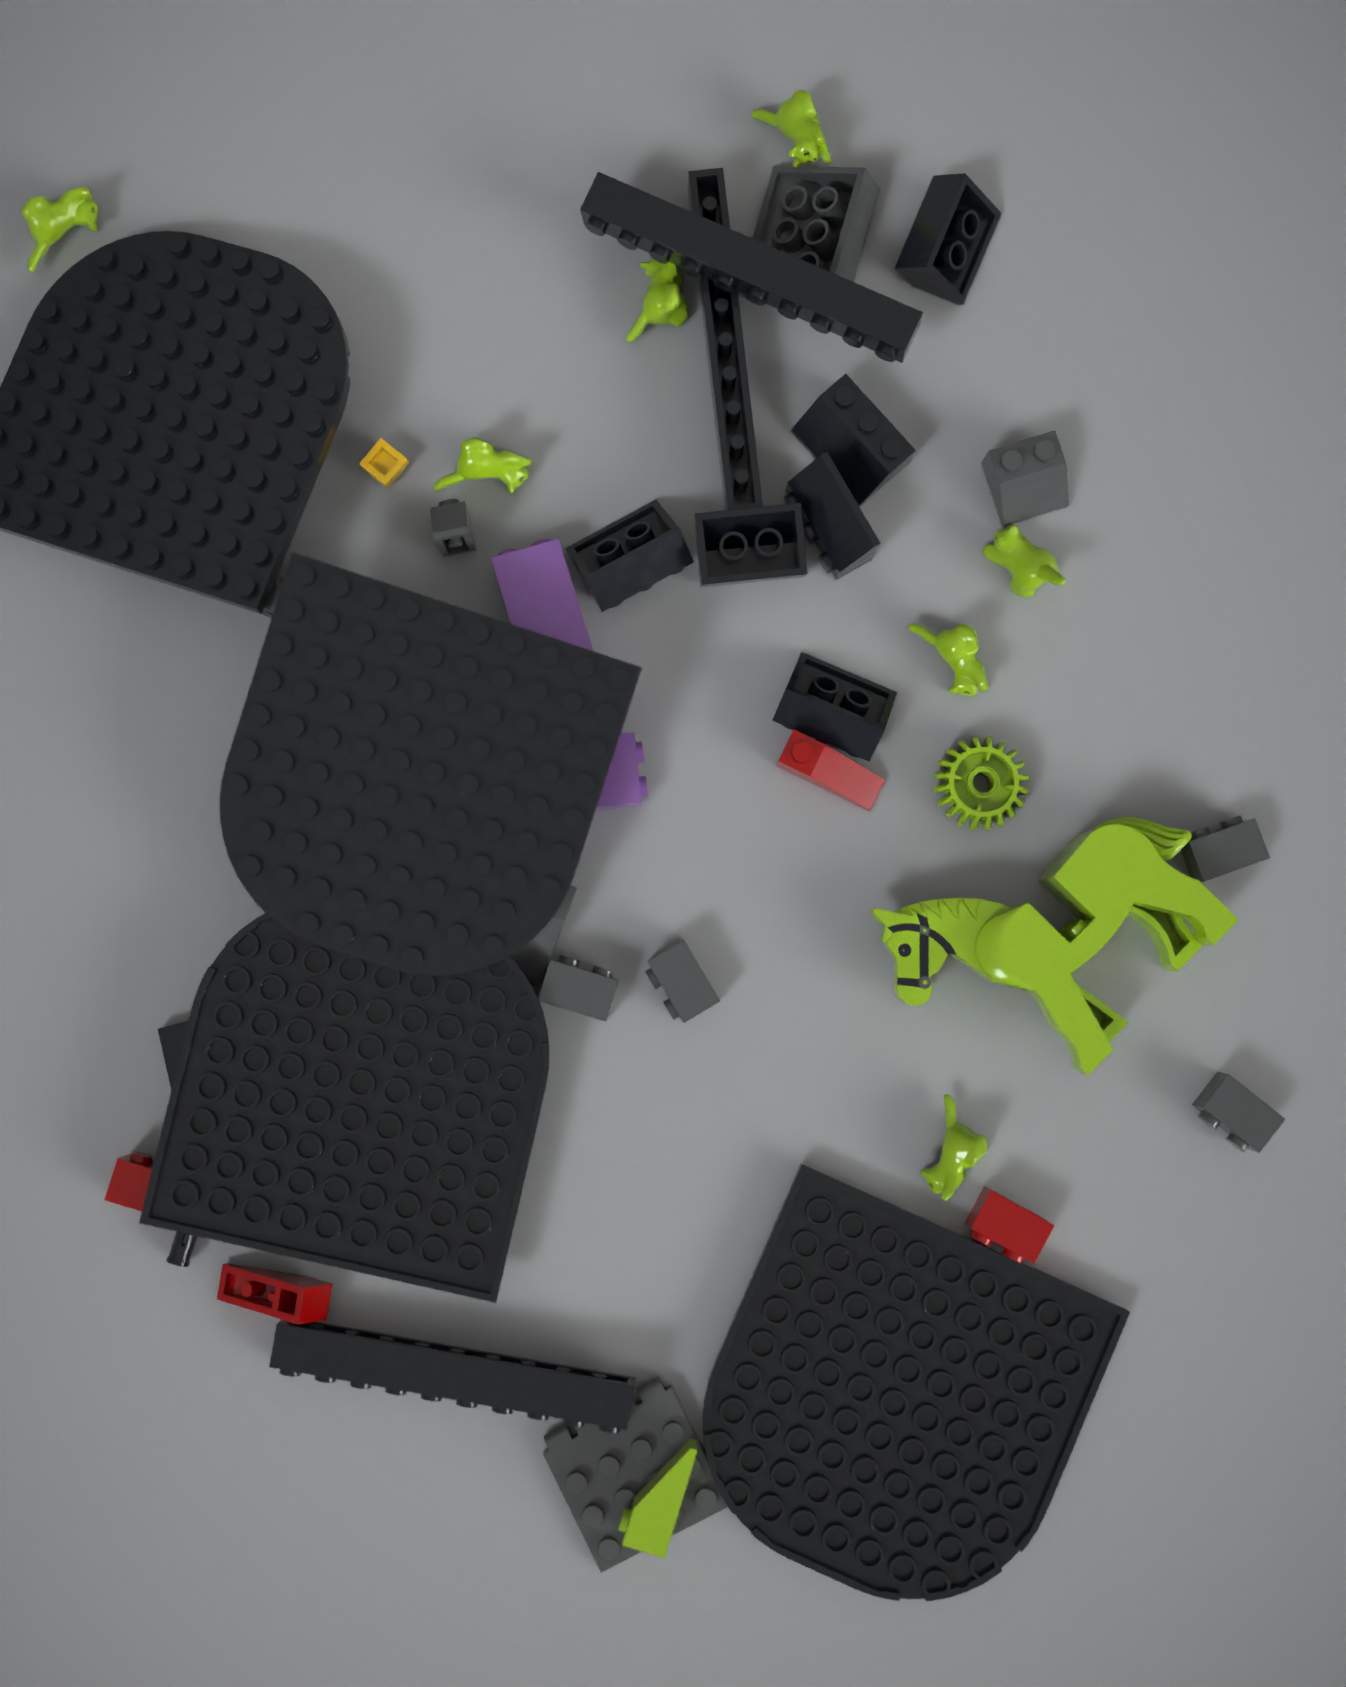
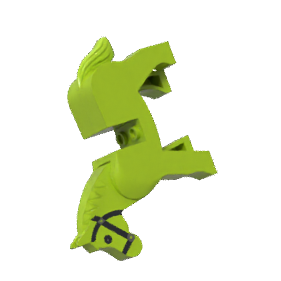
M1140 817L1113 818L1092 830L1079 834L1039 878L1038 881L1078 919L1076 922L1071 919L1059 932L1029 903L1008 907L998 902L983 899L946 898L917 902L904 906L894 912L879 908L870 911L872 916L883 926L879 942L884 943L887 951L893 958V991L899 1001L913 1006L925 1004L932 994L931 976L941 969L948 955H951L992 983L1028 991L1036 1000L1050 1027L1065 1042L1071 1056L1072 1066L1080 1074L1088 1076L1114 1050L1110 1042L1129 1022L1075 983L1071 973L1091 959L1111 939L1127 916L1137 921L1150 935L1157 949L1160 964L1167 971H1179L1202 946H1214L1239 919L1199 880L1184 875L1165 862L1174 858L1191 840L1192 833L1188 829L1167 827ZM1183 919H1185L1191 925L1195 935L1186 926Z

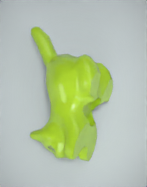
M795 91L791 98L781 103L777 113H772L765 109L753 110L751 112V116L754 119L777 127L788 140L795 144L789 151V156L795 157L794 167H798L802 163L816 162L818 157H821L826 164L832 162L818 114L808 91Z
M88 187L71 189L63 193L56 202L43 196L28 199L23 205L22 216L28 222L30 233L37 244L28 258L27 268L29 272H35L50 245L56 243L75 225L87 226L93 232L97 231L98 206L92 201L93 196L89 193Z
M653 258L648 262L639 263L645 269V275L649 276L651 281L644 296L643 311L627 334V342H632L640 337L649 323L656 325L672 324L678 327L687 321L690 312L685 296L681 294L680 285L684 280V272L680 266L671 262L663 264Z
M477 437L468 438L460 445L461 454L457 460L456 472L441 477L434 484L433 488L434 491H438L465 480L499 478L507 485L508 491L513 494L516 488L521 486L528 478V470L524 467L529 466L532 460L509 450L497 452L492 443Z
M1008 525L1006 529L997 530L993 536L994 545L987 544L983 548V554L987 560L1006 568L1012 576L1010 586L1012 591L1018 596L1032 597L1036 589L1046 581L1053 585H1064L1066 582L1064 576L1058 572L1059 568L1056 558L1048 550L1035 547L1023 536L1016 525Z
M911 623L907 626L911 632L919 635L930 645L934 646L954 671L953 685L949 689L950 694L958 693L962 696L973 697L977 694L978 688L982 692L989 689L984 665L976 658L980 645L977 632L972 626L959 624L954 629L943 630L936 634L920 624Z
M945 1094L943 1098L947 1130L944 1136L940 1161L933 1167L920 1171V1174L925 1177L933 1193L942 1192L941 1198L944 1201L951 1199L966 1179V1168L976 1166L988 1151V1143L983 1135L976 1134L969 1127L957 1122L956 1105L949 1094Z

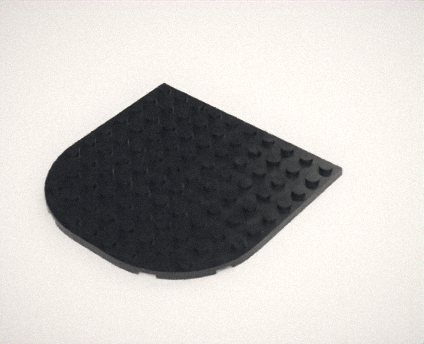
M157 231L136 234L109 243L82 258L52 285L36 307L0 386V531L262 614L340 424L350 389L348 356H350V350L341 320L328 298L306 274L280 258L187 232Z
M292 552L221 782V829L227 854L236 875L256 904L286 930L319 946L392 970L423 976L464 974L502 961L529 943L548 924L569 891L642 667Z
M266 913L257 917L225 944V948L216 957L213 964L208 967L197 989L139 1223L496 1303L549 1073L550 1046L548 1029L540 1001L528 977L511 956L483 969L464 974L449 976L408 974L304 940L286 930Z
M801 1163L708 1378L703 1405V1438L712 1477L730 1511L738 1517L756 1539L780 1555L849 1587L872 1596L899 1601L900 1598L934 1601L968 1592L1003 1571L1002 1567L1019 1551L1022 1552L1037 1532L1056 1491L1130 1311L1023 1262L1020 1264L994 1249Z

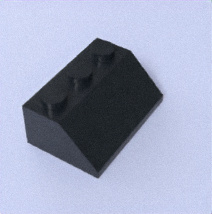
M966 173L934 175L895 265V269L913 287L956 305H964L1002 213Z
M846 373L817 398L791 429L792 434L815 459L828 452L859 507L911 462L916 452L912 445Z
M825 452L787 482L784 501L786 504L801 503L804 536L810 544L815 543L821 554L818 555V559L827 574L832 572L835 579L838 580L870 562L881 543L828 452Z
M657 500L566 548L588 591L602 612L620 605L625 599L640 591L650 589L660 580L677 574L684 567L694 563L680 528Z
M801 503L695 513L700 588L801 578L807 575Z
M801 652L772 721L783 725L787 729L796 730L810 736L821 743L843 750L853 757H859L870 762L885 731L897 692Z

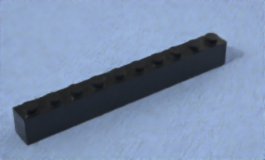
M723 168L688 171L690 211L730 228ZM700 276L698 281L725 510L763 507L738 291H724L714 285L712 280Z
M597 173L581 206L580 211L583 223L593 234L598 236L607 234L616 238L625 248L630 250L639 248L648 252L650 257L660 263L668 264V262L680 266L683 272L692 277H706L724 291L731 292L735 290L745 294V297L756 305L763 306L768 304L777 308V311L788 319L796 320L800 318L807 321L816 331L824 334L832 332L839 335L845 343L852 347L861 348L864 346L875 351L876 356L888 362L896 360L903 363L920 327L922 311L603 173Z
M281 1320L276 1325L269 1365L270 1368L280 1369L279 1373L285 1376L298 1377L301 1376V1373L315 1375V1380L324 1383H334L337 1379L350 1381V1386L358 1389H370L372 1386L384 1387L385 1392L392 1395H406L407 1392L421 1394V1398L427 1401L439 1402L442 1401V1398L456 1400L458 1406L466 1408H476L478 1404L492 1406L491 1410L500 1414H512L513 1410L526 1412L527 1417L534 1420L544 1421L548 1420L549 1417L563 1419L564 1424L569 1426L582 1427L584 1423L599 1425V1430L608 1433H619L620 1429L627 1430L636 1377L321 1322L298 1325L285 1320Z

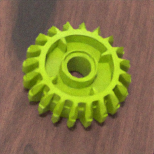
M973 736L970 739V747L964 740L957 743L959 752L950 747L946 754L951 761L940 759L937 763L946 772H935L933 775L934 779L943 781V785L933 788L934 793L944 792L945 794L944 798L937 801L938 806H943L947 803L951 806L946 811L945 816L950 818L956 812L960 814L956 820V825L962 826L967 818H969V829L973 831L978 828L980 820L984 831L991 830L992 820L998 827L1005 825L1003 815L1009 819L1016 817V813L1011 806L1022 808L1025 804L1017 795H1026L1029 792L1028 788L1019 786V782L1029 779L1028 774L1019 775L1017 771L1025 766V762L1018 761L1014 764L1011 759L1016 756L1017 751L1012 749L1007 754L1003 753L1006 746L1004 741H1000L995 748H992L993 739L989 736L984 739L982 746L978 736ZM975 775H982L988 780L989 787L987 792L982 793L974 788L973 778Z

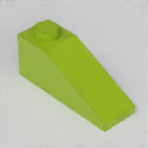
M690 1438L634 1497L631 1509H623L618 1526V1531L623 1532V1546L665 1559L698 1451L697 1440Z

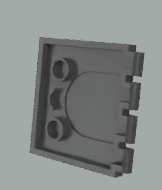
M659 1376L636 1388L641 1400L636 1402L633 1397L627 1430L620 1429L619 1433H608L599 1430V1425L584 1423L582 1427H574L577 1433L572 1435L568 1425L565 1424L544 1435L548 1448L544 1450L543 1455L601 1573L642 1552L622 1545L623 1532L618 1531V1526L623 1509H631L634 1497L690 1438L697 1440L698 1451L672 1536L728 1507L712 1477L706 1453L672 1385L664 1387Z

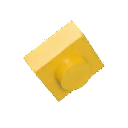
M380 438L359 465L388 489L409 465V461L384 439Z

